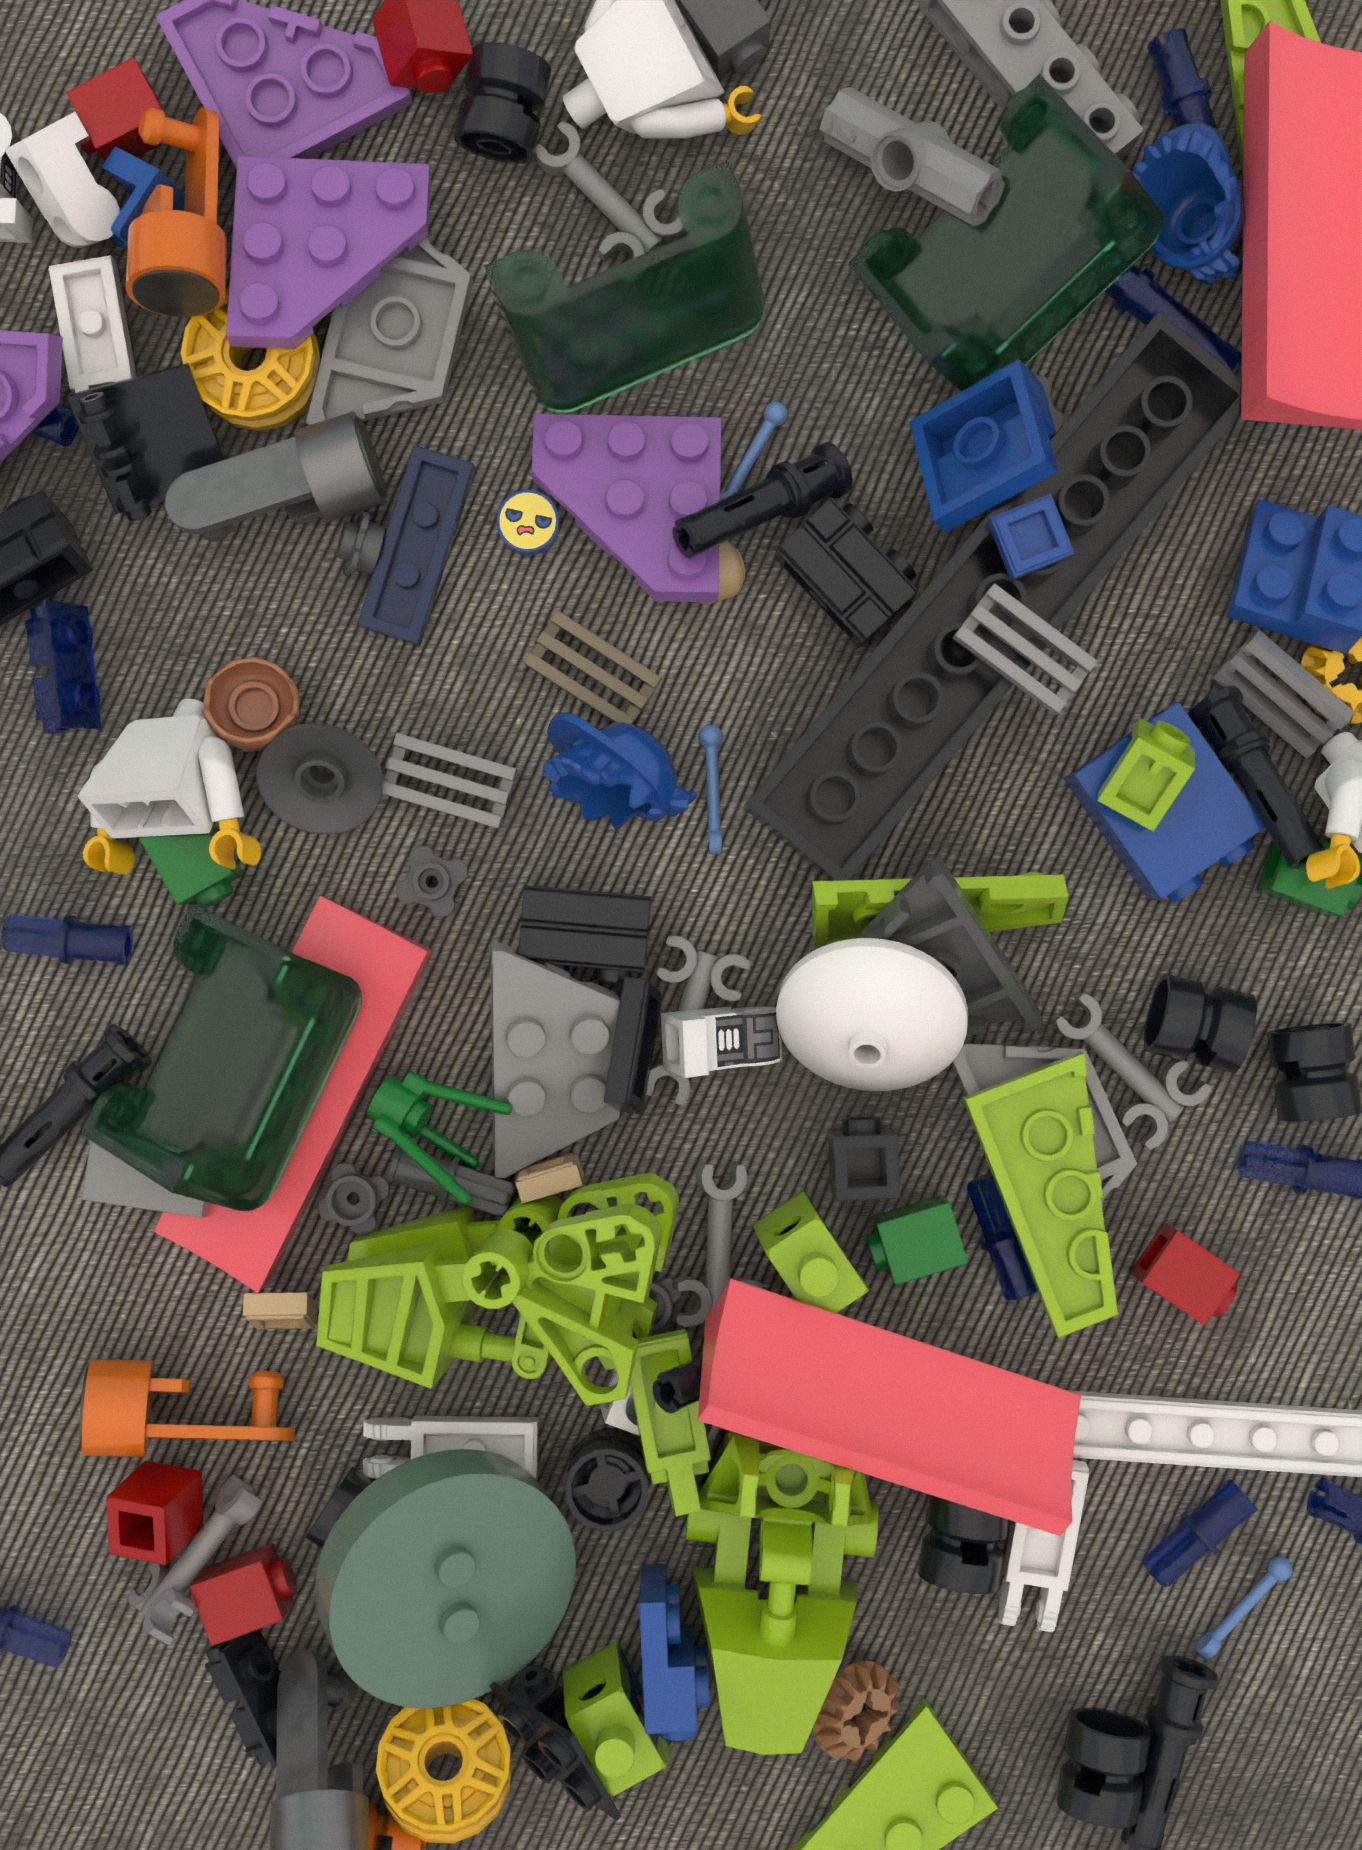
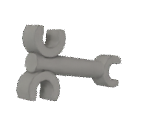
M562 121L557 125L558 135L569 146L568 150L560 156H554L549 154L542 145L538 144L535 148L537 163L544 172L551 175L566 174L621 231L608 235L602 241L599 248V258L605 263L617 251H627L630 253L633 261L621 272V278L626 285L635 283L642 276L645 269V257L649 258L662 243L675 242L685 235L689 226V217L683 212L671 224H662L657 221L655 214L667 203V194L660 189L647 197L643 206L642 218L581 155V143L577 130L571 124Z
M668 936L666 944L682 949L686 955V963L684 967L677 971L658 967L656 975L670 983L681 982L687 979L677 1011L704 1009L711 986L722 999L728 1001L740 1000L742 993L725 987L722 984L721 976L724 969L732 965L743 969H750L751 962L747 958L738 954H728L720 958L699 950L695 951L692 943L686 938ZM662 1058L661 1064L650 1069L646 1095H652L657 1079L665 1075L671 1076L676 1079L679 1085L675 1104L682 1106L690 1093L689 1078H683L663 1069Z
M1078 993L1074 998L1086 1010L1085 1022L1079 1027H1072L1062 1016L1056 1015L1052 1019L1055 1029L1061 1035L1068 1038L1083 1039L1144 1101L1126 1105L1120 1111L1117 1120L1122 1125L1128 1127L1138 1116L1148 1115L1152 1123L1151 1130L1141 1139L1140 1143L1149 1150L1158 1147L1166 1138L1168 1123L1173 1121L1183 1111L1184 1106H1195L1202 1103L1209 1096L1212 1088L1206 1082L1200 1081L1191 1091L1187 1093L1180 1092L1177 1087V1078L1186 1070L1189 1064L1185 1060L1178 1059L1170 1061L1163 1068L1159 1081L1101 1023L1102 1010L1099 1003L1092 996Z
M699 1163L696 1170L697 1185L708 1196L705 1285L691 1277H678L672 1280V1288L677 1291H693L696 1299L695 1305L688 1312H671V1320L683 1327H695L702 1324L730 1280L733 1199L743 1192L747 1184V1172L744 1165L731 1163L729 1182L720 1188H717L713 1183L712 1164ZM749 1277L735 1279L763 1289L762 1283Z
M234 1474L230 1476L217 1495L214 1513L171 1570L161 1564L152 1563L149 1567L152 1573V1580L146 1591L141 1594L133 1589L129 1593L128 1602L130 1606L145 1614L143 1630L146 1634L165 1645H170L174 1640L170 1628L175 1617L180 1612L191 1617L195 1612L193 1600L183 1594L234 1526L247 1523L261 1507L263 1500L252 1493L254 1489L252 1485Z

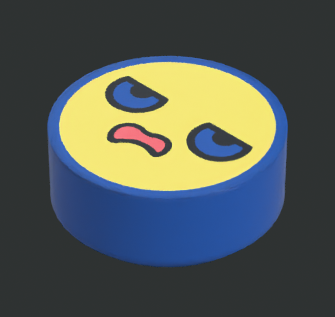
M520 490L509 495L502 502L497 513V528L503 542L509 549L521 555L533 556L545 552L555 543L560 532V518L556 506L545 494L535 490Z

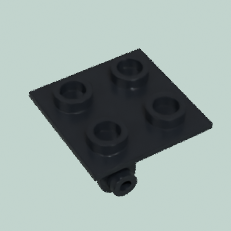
M189 363L67 395V400L115 514L125 513L128 521H137L149 516L152 513L149 505L165 501L170 485L182 474L225 460Z
M539 1665L528 1666L521 1672L519 1682L510 1691L493 1682L489 1687L503 1708L498 1718L506 1730L525 1745L527 1751L522 1755V1758L530 1770L545 1783L549 1784L554 1778L562 1783L564 1790L572 1800L584 1810L590 1811L596 1806L618 1821L621 1817L618 1809L567 1723L564 1694L552 1672L547 1668H541Z

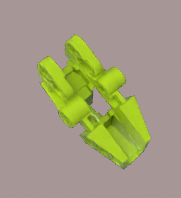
M643 1173L582 1186L575 1189L563 1203L555 1194L523 1204L519 1196L500 1220L477 1222L474 1210L461 1206L357 1236L350 1242L348 1260L328 1265L322 1272L316 1346L430 1389L447 1372L455 1358L480 1363L483 1362L484 1358L510 1362L514 1371L525 1379L540 1377L551 1359L554 1358L586 1406L626 1399L636 1362L639 1344L637 1339L649 1337L652 1333L658 1303L651 1299L649 1294L654 1271L662 1272L669 1256L679 1208L678 1193L673 1184L663 1180L655 1173ZM642 1192L647 1193L650 1202L661 1201L662 1206L655 1216L647 1208L636 1205ZM579 1203H589L599 1209L572 1217L571 1213L573 1206ZM524 1217L531 1219L529 1222L530 1227L525 1224ZM535 1222L540 1226L541 1232L534 1231ZM503 1268L506 1269L509 1276L502 1274ZM512 1302L520 1312L516 1337L489 1333L488 1327L472 1325L477 1305L486 1309H500ZM632 1329L634 1330L637 1339L632 1337ZM598 1357L605 1371L616 1369L618 1382L610 1387H600L593 1384L585 1374V1362L590 1358Z
M726 1430L723 1454L704 1484L696 1483L701 1511L687 1514L685 1540L716 1543L713 1568L691 1567L715 1683L725 1746L762 1755L802 1753L842 1662L857 1603V1581L841 1580L843 1556L874 1557L878 1536V1501L869 1499L864 1473ZM755 1517H760L759 1581L770 1582L767 1600L758 1599V1590L745 1589L751 1521ZM796 1585H804V1594H796L795 1599Z

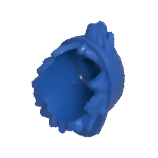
M1206 123L1186 124L1174 128L1166 134H1162L1152 145L1145 146L1142 161L1138 162L1134 166L1133 171L1125 177L1127 185L1122 188L1121 196L1131 209L1130 223L1134 225L1140 236L1146 239L1147 247L1151 249L1153 255L1171 267L1186 270L1194 279L1206 285L1213 284L1216 281V277L1223 279L1234 278L1237 275L1236 269L1240 265V259L1233 255L1231 250L1235 247L1243 231L1245 210L1243 191L1238 177L1233 171L1229 152L1220 132Z
M568 712L558 713L551 719L547 730L548 739L559 755L552 757V759L547 760L543 764L542 775L552 781L549 785L552 797L580 804L581 814L584 819L594 821L597 818L610 816L612 826L615 829H620L634 816L651 821H659L665 815L675 817L682 811L687 810L688 805L697 797V792L687 791L676 786L677 776L670 754L656 737L645 729L634 724L613 722L598 730L581 717Z

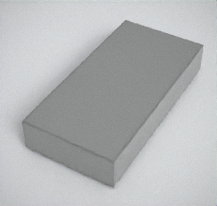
M91 1137L81 1200L201 1218L207 1217L216 1155Z

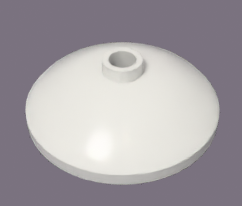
M856 938L822 946L804 956L792 967L780 987L776 1007V1020L779 1033L788 1050L804 1067L816 1075L847 1088L864 1091H891L925 1082L938 1075L954 1061L966 1038L968 1007L964 993L957 980L949 970L930 955L900 942L877 938Z

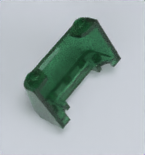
M1040 73L1024 89L1014 94L1004 108L1000 132L1010 146L991 165L1003 171L1002 180L1005 182V186L999 203L989 213L985 222L972 226L944 210L916 239L907 230L902 228H891L874 234L865 243L863 249L848 263L849 267L927 362L961 392L988 377L994 371L1004 368L1018 359L1024 365L1029 363L1157 241L1164 227L1165 219L1162 211L1132 172Z
M728 160L698 172L689 178L681 188L677 208L681 224L687 236L567 288L559 269L552 259L539 251L529 249L517 251L484 265L499 315L532 391L543 407L551 412L562 414L577 411L741 340L757 329L762 321L765 299L742 192Z
M190 902L177 929L173 950L174 956L181 966L198 974L192 990L146 1086L142 1087L133 1083L123 1082L110 1086L95 1102L80 1134L171 1193L238 1211H252L261 1207L270 1199L277 1188L358 1016L362 1003V992L358 983L351 977L213 911Z

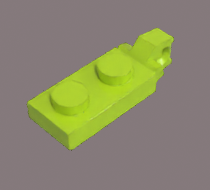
M685 1329L637 1339L639 1344L630 1387L646 1470L648 1474L650 1473L653 1485L667 1482L671 1505L674 1508L676 1517L699 1512L701 1508L695 1475L709 1473L708 1461L711 1460L705 1424L698 1421L699 1401L670 1414L659 1407L653 1395V1383L658 1380L657 1375L692 1360L688 1334Z

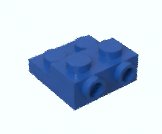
M1019 359L1004 368L994 371L983 380L955 396L938 403L934 408L909 421L932 519L945 532L1058 472L1049 437L1056 434L1044 386Z
M1258 499L1249 514L1226 617L1346 654L1362 637V515L1328 505L1321 515L1316 517Z
M666 1564L641 1565L639 1609L645 1734L659 1733L661 1738L671 1741L691 1739L698 1734L697 1708H709L707 1645H694V1624L680 1625L679 1584H667Z

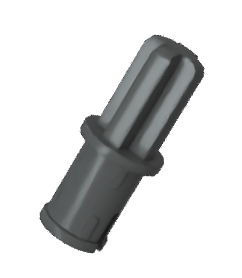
M399 1146L397 1147L388 1172L387 1182H395L439 1197V1204L443 1206L446 1205L447 1201L462 1205ZM429 1155L471 1195L472 1202L469 1205L463 1206L496 1217H503L508 1211L514 1194V1184L511 1181L502 1178L495 1179L493 1175L460 1165L461 1158L454 1157L453 1161L450 1162Z

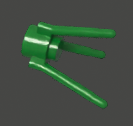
M409 1071L404 1081L395 1075L389 1076L375 1093L367 1111V1118L375 1122L373 1129L391 1139L462 1205H469L472 1202L471 1195L409 1137L415 1138L420 1135L451 1157L461 1158V1162L469 1168L475 1169L479 1166L477 1157L427 1124L434 1106L426 1101V1095L502 1115H510L513 1108L511 1104L431 1082L413 1071Z

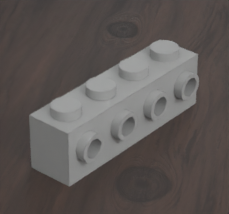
M1050 0L919 1V8L1073 199L1132 152L1144 131L1140 125V116L1137 109L1124 94H1115L1101 77V69L1093 53L1083 44L1076 45L1061 27L1060 15Z

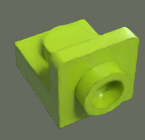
M1139 718L1132 729V740L1099 789L1097 801L1154 832L1195 770V749L1189 745L1191 742L1190 738L1180 729L1167 722L1157 721L1154 726Z

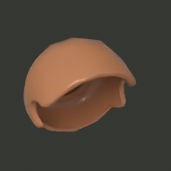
M258 657L233 660L207 680L202 712L218 737L224 740L228 746L246 753L263 751L264 747L283 730L295 726L299 717V692L294 680L278 664Z

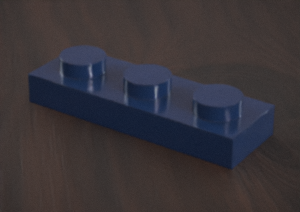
M413 445L357 623L360 628L420 647L476 471L474 463Z

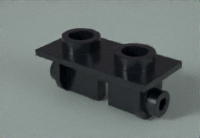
M260 1629L238 1636L231 1643L227 1640L210 1646L205 1651L209 1659L205 1664V1668L211 1674L224 1703L240 1699L243 1707L233 1711L230 1716L246 1747L245 1752L247 1756L256 1757L259 1765L270 1762L272 1768H275L277 1761V1687L281 1672L275 1662L271 1649L268 1647Z

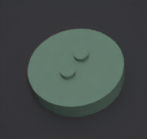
M454 1449L429 1453L398 1465L368 1485L341 1514L325 1542L316 1571L315 1602L318 1617L343 1669L358 1686L372 1696L387 1703L410 1708H438L463 1703L492 1691L489 1686L493 1682L502 1685L523 1670L551 1639L564 1617L574 1587L576 1574L574 1541L570 1528L558 1507L540 1483L516 1462L492 1452L473 1449Z

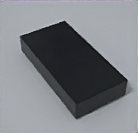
M624 977L603 1100L620 1112L641 1114V1111H644L663 997L657 988L648 980L642 978Z

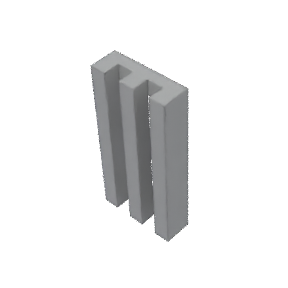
M995 583L989 588L953 636V639L1054 715L1061 712L1068 699L1076 692L1083 679L1098 662ZM994 605L1074 665L1073 671L1071 673L990 613L989 610ZM979 624L1059 683L1061 687L1054 694L973 633Z
M1260 630L1254 633L1226 660L1213 676V679L1224 688L1230 686L1238 687L1243 694V701L1241 703L1306 759L1316 751L1321 743L1325 744L1338 728L1341 730L1349 723L1354 713L1350 707ZM1253 654L1281 679L1276 681L1254 662L1250 656ZM1297 693L1327 719L1323 721L1296 698Z
M396 732L393 742L394 749L386 765L387 772L383 781L382 794L490 827L501 828L518 770L516 768ZM407 751H413L501 778L499 788H492L406 762ZM405 774L494 801L492 812L488 813L399 786L397 784L400 775Z

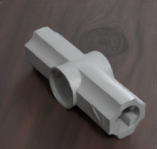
M852 87L839 90L832 103L825 108L819 128L824 133V142L870 167L877 182L885 189L894 192L908 189L972 226L985 222L989 213L999 203L1005 186V182L1002 180L1003 171L953 144L946 130L938 123L929 120L915 123ZM909 149L911 150V152H912V154H913L914 163H913V161H912V159H911V157H910Z

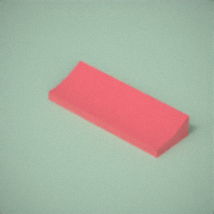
M1269 21L1244 53L1243 201L1245 220L1243 224L1241 419L1362 430V52L1316 42Z
M319 896L193 1150L194 1152L216 1155L207 1217L201 1218L163 1212L153 1232L212 1263L256 1293H259L270 1284L434 950L325 896Z
M730 1278L705 1318L698 1421L1061 1536L1073 1522L1071 1503L1072 1460L1081 1395Z

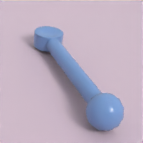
M778 401L771 402L765 407L763 412L765 421L724 492L720 493V500L739 491L774 428L784 424L787 420L788 410L783 403Z
M709 724L700 730L698 738L701 745L705 747L709 855L722 854L717 747L723 741V733L716 725Z
M1282 1556L1272 1558L1268 1563L1267 1574L1212 1632H1207L1200 1637L1194 1649L1204 1660L1212 1658L1219 1651L1221 1641L1277 1581H1286L1291 1577L1293 1573L1291 1562Z

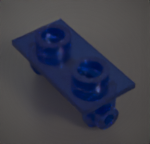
M48 600L41 601L42 606L29 609L30 619L24 622L25 629H27L31 666L42 667L49 665L50 670L49 676L33 678L36 722L43 723L44 734L69 732V728L102 729L99 710L100 692L96 684L92 649L93 631L89 623L88 606Z

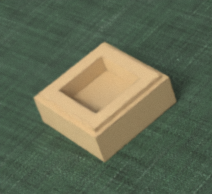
M574 1152L537 1162L518 1171L515 1182L521 1203L583 1186L584 1171L578 1153L575 1154Z
M308 1292L244 1293L243 1316L257 1330L313 1329V1326H317L318 1304Z

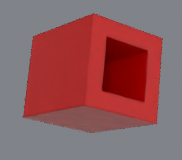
M384 0L372 17V23L390 86L418 89L424 93L445 92L473 56L458 0Z
M134 57L66 92L89 135L79 141L88 156L98 151L104 161H106L116 146L138 158L163 144L159 143L158 146L146 144L139 135L138 129L142 113L151 107L163 111L164 109Z
M1163 1222L1129 1272L1145 1286L1204 1326L1212 1316L1219 1317L1228 1309L1237 1292V1287L1234 1283L1241 1274L1165 1222Z
M145 1460L106 1497L109 1554L167 1565L204 1526L201 1470Z
M273 1543L204 1567L189 1586L211 1646L282 1621L294 1602L293 1596L297 1593V1585L292 1567L286 1558L279 1560Z

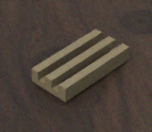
M556 610L546 630L542 631L538 637L535 647L531 652L529 651L524 659V665L612 722L634 724L660 684L662 677L562 612ZM561 630L643 682L644 684L639 692L557 640L556 638ZM548 650L630 702L631 704L626 712H622L545 662L543 658Z

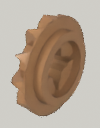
M858 1661L836 1673L812 1728L818 1746L836 1761L846 1757L857 1762L864 1749L877 1751L878 1738L883 1732L893 1731L889 1722L890 1716L898 1712L902 1706L895 1697L900 1684L888 1673V1670L873 1661ZM863 1703L868 1705L865 1711H862ZM857 1715L856 1723L854 1724L850 1719Z

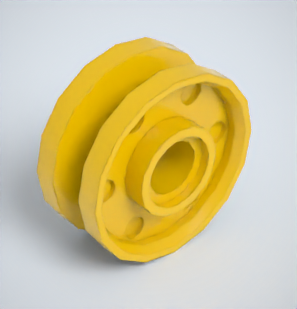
M226 289L225 301L221 307L211 313L192 317L186 325L181 348L183 364L189 363L203 402L209 406L214 414L231 425L255 431H265L286 426L306 412L310 406L322 357L319 340L313 333L295 349L265 348L266 357L259 367L249 371L241 370V360L245 353L257 347L230 346L226 336L229 289Z
M476 1699L438 1708L404 1707L391 1719L378 1745L376 1774L387 1811L405 1832L425 1842L456 1843L477 1835L498 1816L510 1791L511 1749L503 1724L486 1704ZM452 1754L458 1757L462 1762V1767L459 1773L452 1779L439 1781L428 1774V1767L437 1756Z

